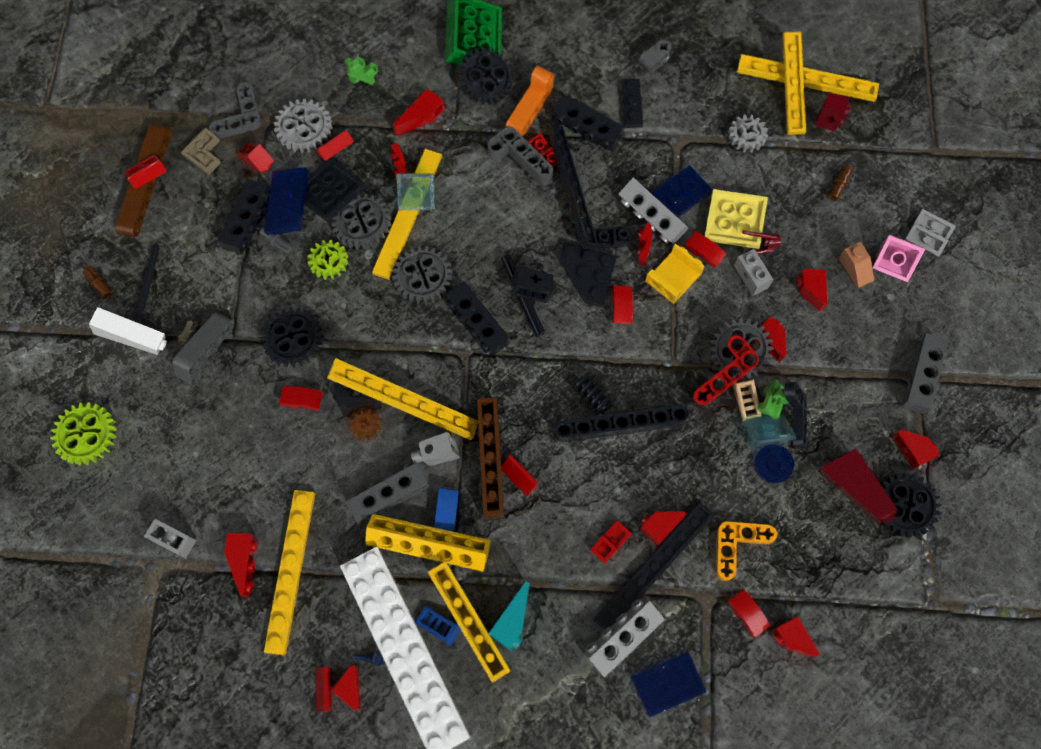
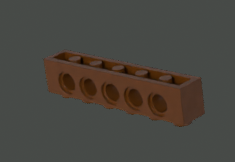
M497 398L477 399L483 516L484 520L504 519Z

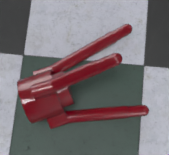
M742 231V234L763 238L762 245L766 246V249L757 250V254L773 253L774 249L780 247V234Z

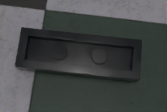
M622 79L625 128H643L640 79Z

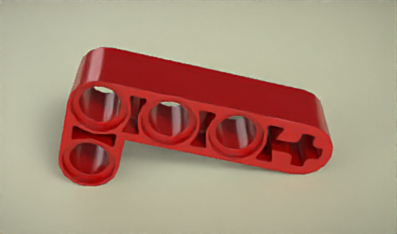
M733 336L728 341V347L736 359L695 391L694 399L698 404H710L758 365L759 358L741 336ZM741 340L743 342L742 348L734 350L732 348L733 341ZM753 355L755 357L754 364L746 365L744 362L745 357ZM732 367H737L740 370L739 375L735 378L729 375V370ZM717 379H722L724 382V387L720 390L714 388V381ZM707 386H710L711 390L716 393L714 396L712 393H709L706 396L707 401L699 400L701 397L700 392L706 393L709 391L706 388Z

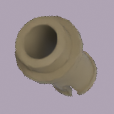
M187 321L182 334L178 335V342L185 345L194 336L199 327L196 323L193 325L194 322Z

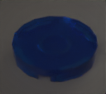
M771 444L764 446L757 453L754 459V468L762 480L778 484L786 481L792 475L794 459L786 448Z

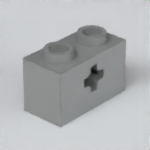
M755 249L738 256L734 267L752 296L768 289L773 278Z
M154 519L144 535L145 538L184 558H187L196 543L195 539L157 519Z

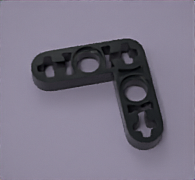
M796 381L785 382V398L793 407V445L795 449H806L807 397Z

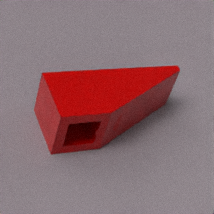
M426 89L424 93L419 94L412 105L406 108L405 113L394 121L395 135L398 136L434 122L445 110L444 100L429 89Z
M227 533L225 557L240 596L249 598V593H252L253 590L251 575L255 571L256 562L253 558L254 552H257L258 540L252 534Z

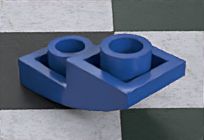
M439 488L434 528L454 532L459 490Z

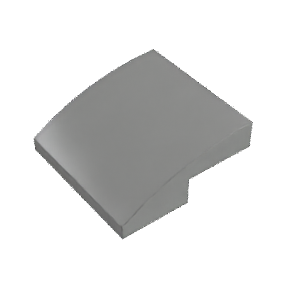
M922 209L905 240L923 247L926 251L939 257L956 226Z

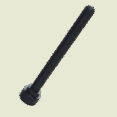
M158 244L152 246L136 312H133L129 319L145 325L146 321L143 312L160 250Z

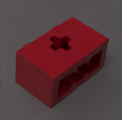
M829 92L819 111L815 126L835 132L838 126H842L845 117L849 113L851 106H848L850 98Z

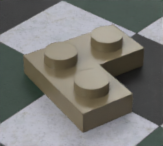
M205 128L181 154L207 175H210L221 163L218 158L210 153L220 140Z

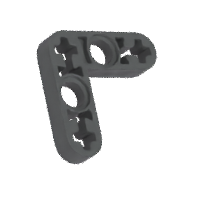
M240 83L236 88L242 114L215 120L210 124V132L219 139L255 130L261 126V117L255 94L249 83ZM244 90H247L248 97H245ZM247 103H253L252 108H244ZM234 122L240 123L237 128L231 127Z

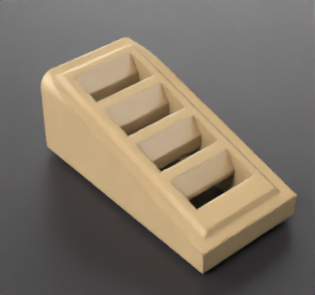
M754 380L735 383L733 389L742 421L761 418L762 414L757 409L759 400ZM749 387V390L741 392L740 388ZM751 394V398H742L743 395ZM753 401V405L744 407V403ZM755 409L756 413L746 415L745 411Z

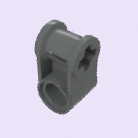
M667 40L658 41L639 57L638 62L649 73L655 72L662 64L668 61L669 52L671 51L670 42Z

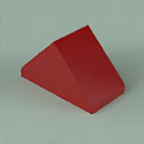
M350 666L331 690L353 710H361L357 666Z

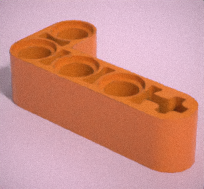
M536 66L531 76V85L508 119L505 128H514L522 137L524 136L553 89L554 73Z

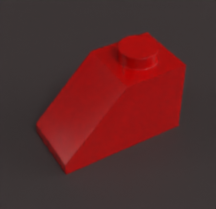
M248 142L236 153L241 160L256 172H266L274 161L266 150L257 143Z
M803 269L796 278V286L799 287V293L818 311H823L828 305L826 270Z
M770 317L760 327H765L762 333H770L766 339L773 340L768 346L773 347L774 350L768 351V353L780 363L786 356L785 329L778 320Z
M902 429L892 435V438L913 470L940 455L936 444L931 442L928 437Z
M655 512L652 516L648 514L640 522L642 524L640 531L658 546L687 514L685 512Z
M798 616L772 629L774 641L778 646L781 645L783 649L810 658L820 655Z

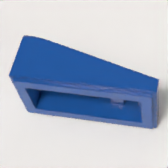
M426 605L415 621L418 626L450 646L453 645L461 631L457 624ZM429 613H431L432 616L427 624H423ZM436 618H439L434 628L431 629V626L433 625ZM445 622L446 624L442 629L441 633L439 634L438 631L441 628L442 624Z

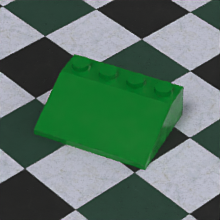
M449 0L447 3L445 62L459 66L463 62L464 56L468 57L469 51L473 53L475 48L480 51L481 47H484L485 51L490 47L491 52L497 49V55H500L502 8L481 0ZM481 61L484 67L488 66L485 61Z

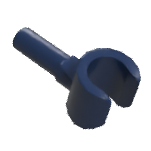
M375 651L372 658L365 655H354L356 660L367 661L377 666H380L384 660L383 656Z

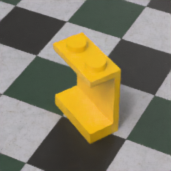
M675 244L667 258L655 270H650L645 282L674 304L702 274L705 266L698 258L692 257L684 247Z

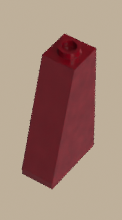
M857 449L821 467V475L877 524L881 522L886 524L895 518L894 515H896L897 508Z

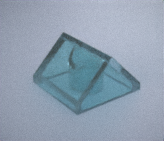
M396 174L398 210H435L436 185L434 174Z
M783 413L779 415L778 419H773L769 415L745 419L751 449L787 444L796 439V434Z

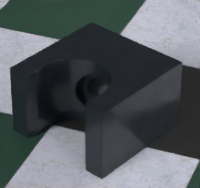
M333 383L337 404L344 417L351 416L353 409L362 406H373L375 410L382 408L381 401L363 393H360L358 396H352L355 390L339 383Z

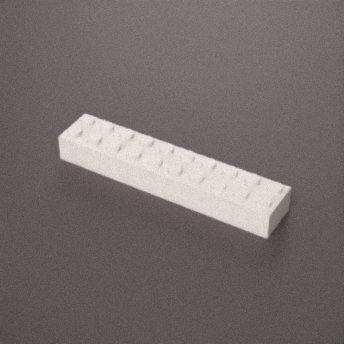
M375 547L340 565L426 749H451L471 738L379 548Z

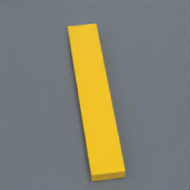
M783 32L787 135L805 134L806 119L801 32Z

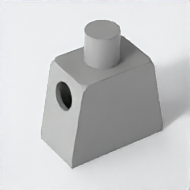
M448 432L419 442L420 450L411 452L414 464L423 461L429 466L460 458L456 440Z

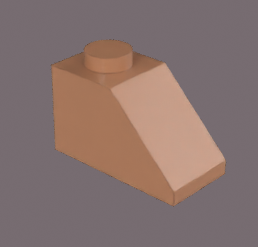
M859 242L844 249L838 259L856 288L858 289L873 282L874 275L871 257L862 243Z

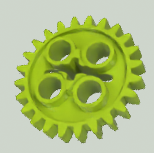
M88 402L85 407L84 404L79 403V408L72 405V411L69 412L65 409L66 415L58 416L61 421L54 422L58 427L51 430L56 434L50 438L55 441L52 447L57 449L55 453L61 455V459L67 460L71 464L75 462V464L80 466L83 461L84 464L89 465L90 459L96 463L97 456L104 458L103 452H110L107 448L108 445H115L111 442V439L117 438L112 433L118 430L115 426H112L116 421L111 419L112 414L107 412L104 407L101 408L98 404L93 406ZM96 419V423L90 426L91 422ZM77 423L76 427L71 430L72 425ZM97 438V442L92 445V441ZM78 441L77 446L72 448V445Z

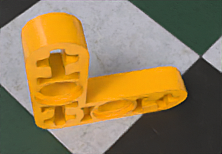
M722 523L717 529V577L722 581H729L734 578L736 574L737 542L770 544L777 538L776 529L773 526L764 524ZM726 526L728 527V530L732 531V533L728 535V541L732 540V543L721 542V540L726 539L725 532H722V530H724ZM743 528H749L752 531L751 538L743 537ZM766 530H768L769 534H772L768 540L764 535H759L758 539H756L757 533H764ZM723 546L731 548L732 554L730 557L722 555L721 548ZM721 560H732V563L729 562L727 564V570L731 571L727 577L721 572L725 568V562L721 563Z

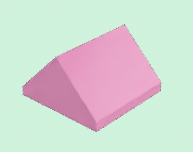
M889 234L881 244L872 268L908 282L925 248Z

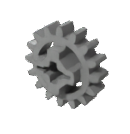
M744 115L742 119L737 117L736 121L732 122L728 138L732 140V145L737 144V150L743 148V152H746L747 149L753 152L754 148L759 150L760 146H764L768 134H766L768 128H763L765 122L760 123L759 117L755 120L753 115L750 118Z

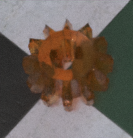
M360 409L361 414L354 413L355 419L349 420L350 424H352L349 430L353 432L354 438L359 437V440L363 442L366 437L369 442L371 441L370 436L373 435L377 438L378 434L376 431H382L381 426H379L382 424V420L378 419L379 415L377 412L372 414V410L368 409L365 413L363 409ZM368 422V423H369V426H368V427L366 426V428H363L362 425H363V424L366 425L365 423Z

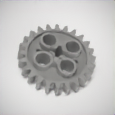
M305 98L302 103L296 99V104L290 101V107L284 105L285 111H278L280 116H275L277 122H274V131L278 141L281 142L282 146L286 145L288 150L292 147L294 152L298 148L301 153H303L304 149L310 152L311 147L317 150V144L323 146L322 140L328 141L326 135H331L332 120L324 105L320 107L319 102L314 104L312 99L309 103L306 102Z

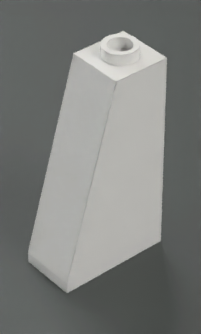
M98 307L89 323L93 334L156 355H158L160 350L163 351L167 344L165 333Z

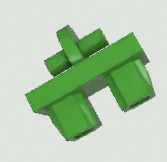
M360 57L354 60L351 58L345 60L348 66L347 75L350 82L357 83L361 80L371 85L375 82L374 75L378 73L376 64L371 62L365 65V61Z
M774 379L769 387H765L763 392L765 400L759 403L757 409L763 415H769L773 419H778L783 404H789V402L785 398L784 387L780 385L777 379Z

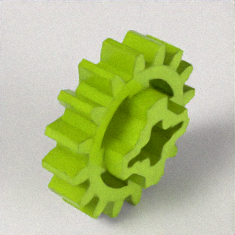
M324 240L322 245L316 243V249L311 248L312 254L307 256L310 260L308 265L311 267L312 273H316L318 278L323 275L324 280L328 276L334 279L335 274L340 277V271H346L344 265L349 264L347 260L348 254L345 252L344 246L340 247L339 242L333 244L332 240L328 244Z

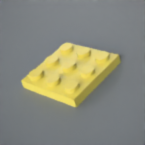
M713 189L705 237L716 243L759 249L761 237L742 234V231L762 233L768 197Z

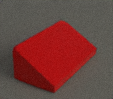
M345 130L318 148L316 154L323 160H328L354 141Z
M154 154L124 171V174L131 185L137 189L165 173L166 169L157 155Z
M509 455L502 465L501 471L525 496H529L537 488L538 482L512 455Z
M317 668L315 670L316 712L331 711V668Z

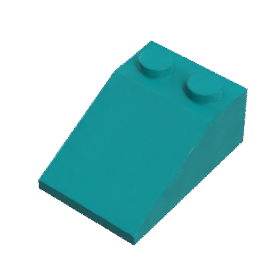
M527 581L489 633L493 640L508 651H511L512 648L516 650L523 641L521 635L529 593V583Z

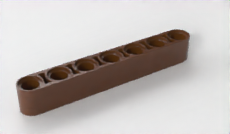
M149 125L136 164L154 154L163 163L171 139V128L169 126ZM158 177L137 189L129 183L115 226L117 234L132 237L139 235Z

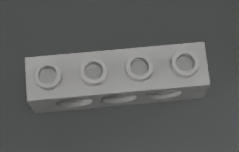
M632 178L619 192V195L622 197L620 201L627 208L631 205L635 209L633 213L640 220L644 217L651 224L652 231L657 229L661 233L659 237L665 243L670 241L674 245L689 229L636 179ZM638 197H643V202L636 205L635 200ZM653 208L656 209V214L652 217H649V210ZM668 220L670 222L669 226L662 229L661 223Z
M645 598L636 600L627 613L621 614L612 627L606 628L596 642H592L587 646L583 655L604 678L665 620L649 600ZM640 617V623L635 626V619ZM625 631V637L620 640L619 636L621 632ZM610 645V651L604 654L605 648Z

